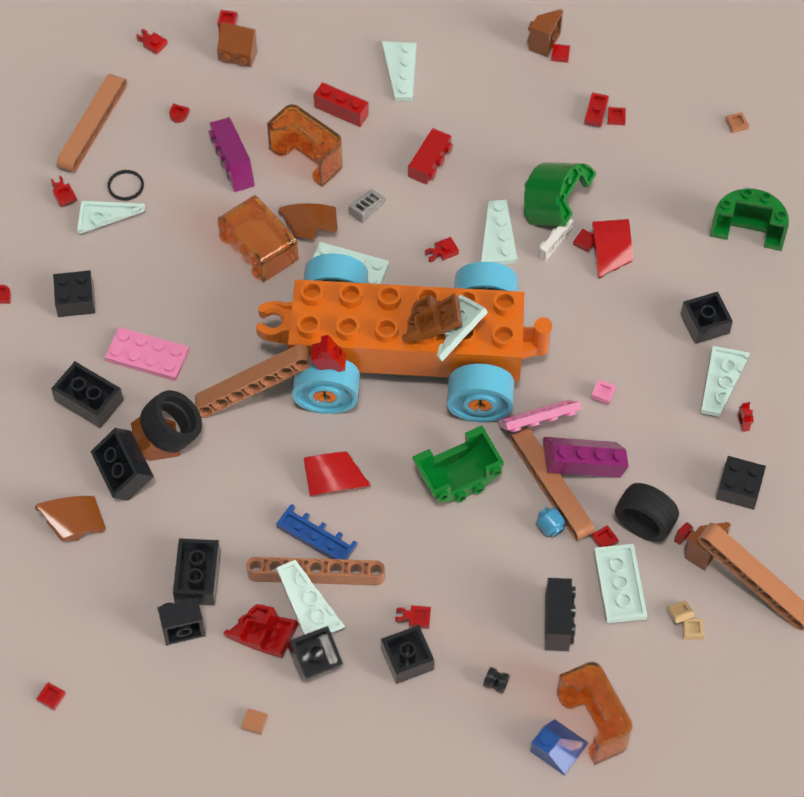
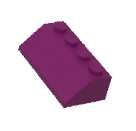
M543 437L547 473L621 478L629 467L627 451L617 442Z

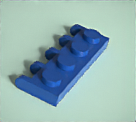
M293 504L287 508L276 523L277 528L330 559L347 560L358 542L353 541L349 545L342 541L343 534L341 532H338L336 536L324 530L326 527L324 522L319 527L308 521L310 517L308 513H305L303 517L294 513L295 506Z

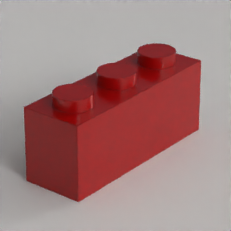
M324 82L320 84L313 94L314 108L358 127H361L369 116V102Z
M432 128L408 165V177L426 185L430 179L433 180L437 168L443 165L446 154H449L453 148L451 143L452 136Z

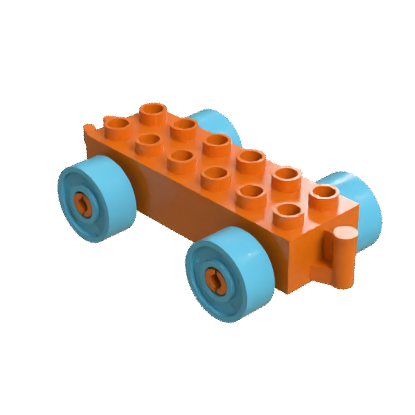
M331 253L316 256L307 262L304 280L295 279L292 302L269 301L259 305L258 312L260 318L264 319L270 315H277L281 318L282 322L274 328L258 323L256 325L257 336L263 340L284 343L288 345V349L296 345H306L309 348L310 362L312 344L321 342V336L329 335L346 353L345 371L337 372L333 369L319 370L311 362V366L307 370L294 375L292 398L296 404L306 410L322 414H336L352 409L358 402L360 373L449 377L447 396L449 411L453 415L467 421L493 422L507 417L513 410L514 381H520L522 359L536 355L544 356L548 353L552 322L548 318L539 317L535 321L534 327H523L525 292L518 291L517 274L511 268L499 263L474 262L461 267L455 274L454 288L368 283V269L361 261L348 255ZM430 294L439 303L453 294L458 297L461 294L485 307L488 313L443 361L438 359L437 354L440 344H444L445 334L416 341H404L402 339V335L407 333L409 327L407 321L411 315L413 304L416 301Z

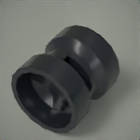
M490 667L483 686L496 688V691L503 693L508 684L510 674L500 673L497 669Z

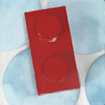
M592 92L584 124L602 126L609 101L608 95Z

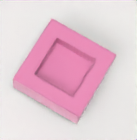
M598 380L591 398L609 405L616 391V386Z

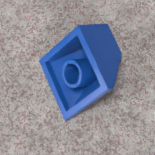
M553 719L540 730L531 742L530 752L565 775L586 748L588 742Z

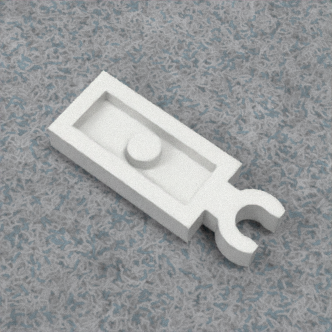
M569 219L565 227L558 226L557 229L554 228L551 231L547 241H543L539 246V259L544 262L547 261L566 238V234L573 228L571 224L574 220Z

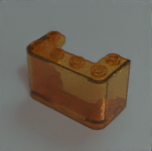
M289 104L267 122L269 149L275 154L283 156L295 148L317 163L319 167L313 172V180L323 187L342 169L341 136L301 107Z
M253 195L218 217L217 225L219 227L218 235L220 239L228 244L232 242L238 245L240 252L244 256L247 255L250 259L252 274L263 283L299 260L298 244L294 235L256 195Z
M588 662L560 674L556 695L561 704L569 709L585 704L598 728V736L594 737L593 743L589 747V756L594 765L626 751L633 724L602 667L596 662Z

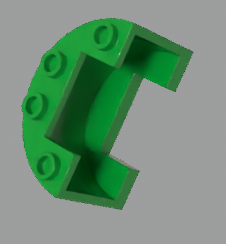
M544 162L536 166L524 186V215L527 217L529 224L565 227L573 214L566 199L578 180L583 187L590 186L596 176L594 169L582 163Z
M752 188L735 190L725 195L717 204L709 237L728 240L730 226L766 233L764 248L782 251L789 226L788 213L784 205L769 192Z
M483 425L466 432L464 443L433 456L431 450L428 449L412 456L434 499L439 502H462L472 494H480L484 491L485 486L502 473L504 461Z

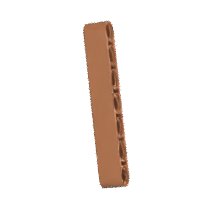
M110 73L106 76L57 158V167L73 173L78 170L127 86L125 78Z
M302 344L296 345L195 395V406L199 410L200 416H211L307 370L311 366L309 348Z
M526 426L519 431L509 434L512 446L552 507L558 509L565 519V526L574 540L579 541L595 533L592 521L559 473H547L544 449L530 428Z
M709 523L698 538L701 546L789 624L798 630H803L804 601L715 523Z
M252 557L246 564L248 578L255 582L282 583L278 572H274L272 569L294 560L297 561L312 584L376 586L382 584L385 580V566L382 562L376 560ZM253 568H260L258 571H252ZM315 569L320 570L318 573H313L312 571ZM334 570H339V571H340V572L337 573V574L332 573V571H334ZM353 571H359L360 573H359V574H353L352 572H353ZM378 571L380 574L373 575L372 572Z

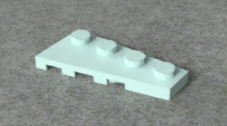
M382 41L394 100L412 102L416 43Z
M717 346L712 347L701 414L720 417L750 356L749 352Z

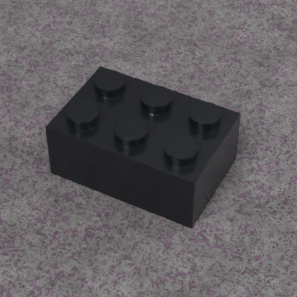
M76 361L72 363L51 388L56 402L98 427L103 425L123 401L120 387Z
M115 427L90 451L113 498L130 500L154 477L130 430Z
M179 538L173 585L175 603L181 602L186 598H198L200 605H215L220 561L219 540Z
M547 578L544 651L569 652L570 644H574L576 624H574L576 586H572V579Z

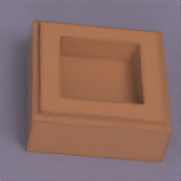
M743 112L729 115L725 118L731 133L749 128Z
M248 708L241 729L261 735L268 714Z

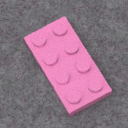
M118 327L105 355V361L177 381L190 350L185 345Z
M569 399L497 421L500 428L515 432L521 430V426H537L540 424L539 421L542 420L550 422L557 420V416L565 415V417L575 415L577 410H581L580 402Z

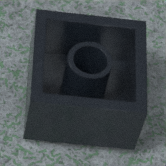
M91 270L53 274L55 307L58 317L95 313Z
M718 291L683 301L681 315L695 344L730 333L733 320Z
M727 456L716 500L754 510L766 466Z
M186 598L181 602H169L157 607L166 646L206 636L198 598Z
M419 625L381 639V650L396 684L434 670L435 660Z
M328 626L294 638L287 643L301 682L343 665Z

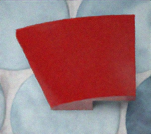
M629 219L592 222L598 278H602L604 274L612 270L615 271L621 266L632 262Z
M347 451L304 457L309 494L312 497L371 486V483L365 478L361 469L354 463L353 458Z
M255 604L247 614L238 619V623L230 630L226 629L223 634L225 637L246 647L283 658L288 648L287 643L292 639L299 624L297 620L279 617L274 607Z

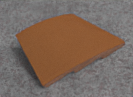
M302 203L286 205L278 210L279 214L285 216L286 224L292 229L295 236L313 240L317 229L335 233L338 228L336 207Z
M429 294L413 304L411 315L407 321L409 325L407 333L402 335V339L404 341L427 339L444 334L463 325L459 297L453 294L438 303Z
M95 496L65 497L45 501L35 506V510L37 512L40 510L47 518L46 523L55 531V534L61 541H78L86 532L103 533L106 529Z

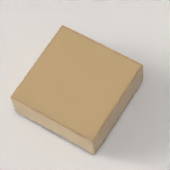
M686 601L667 607L668 614L675 623L694 617V611Z
M690 618L682 621L683 640H704L703 618Z

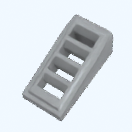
M371 189L348 207L349 214L363 223L386 201V198Z

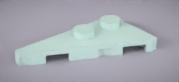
M81 201L77 232L82 234L143 213L146 209L145 204Z
M461 294L459 296L463 325L444 333L446 338L444 344H440L437 354L438 359L441 361L450 354L488 313L485 307Z

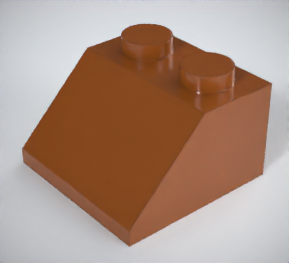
M559 9L537 15L534 22L531 21L528 27L530 34L527 39L529 51L548 57L553 44L556 43L561 34L563 10Z
M222 22L217 45L218 60L225 63L252 67L257 54L256 29Z
M140 417L131 423L132 433L146 460L153 461L178 457L180 455V451L170 453L155 447L143 433ZM165 419L169 426L176 430L175 421Z
M729 522L717 523L725 532L729 533L731 527ZM708 525L699 526L696 532L692 531L687 538L688 543L684 548L686 550L685 559L704 571L715 558L698 542L699 536Z

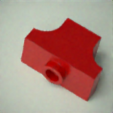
M329 335L321 336V342L312 344L311 362L319 370L333 369L337 372L345 371L346 353Z

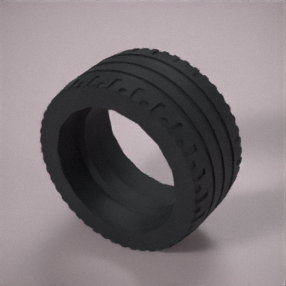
M166 390L159 393L145 405L140 414V424L143 433L155 447L165 452L174 453L184 449L197 438L202 429V419L199 410L187 396L178 391ZM162 411L167 412L175 419L181 432L169 426L162 415Z
M633 483L625 490L618 501L615 515L619 522L636 536L645 540L659 542L669 535L679 517V509L675 502L658 488L645 483Z

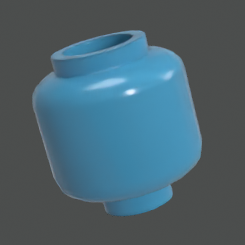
M546 507L538 513L539 518L536 524L545 536H552L553 538L565 529L566 521L558 509H548Z

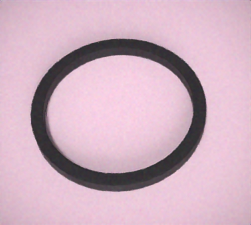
M121 170L110 177L107 185L108 191L115 199L121 201L132 200L142 193L144 181L141 175L135 171ZM127 173L137 176L141 181V187L136 194L129 197H120L112 192L110 188L111 182L118 175Z

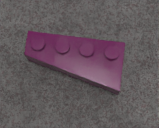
M228 117L210 122L211 130L208 131L210 140L213 141L215 151H218L219 159L223 163L233 191L238 192L255 187L250 158L231 118Z

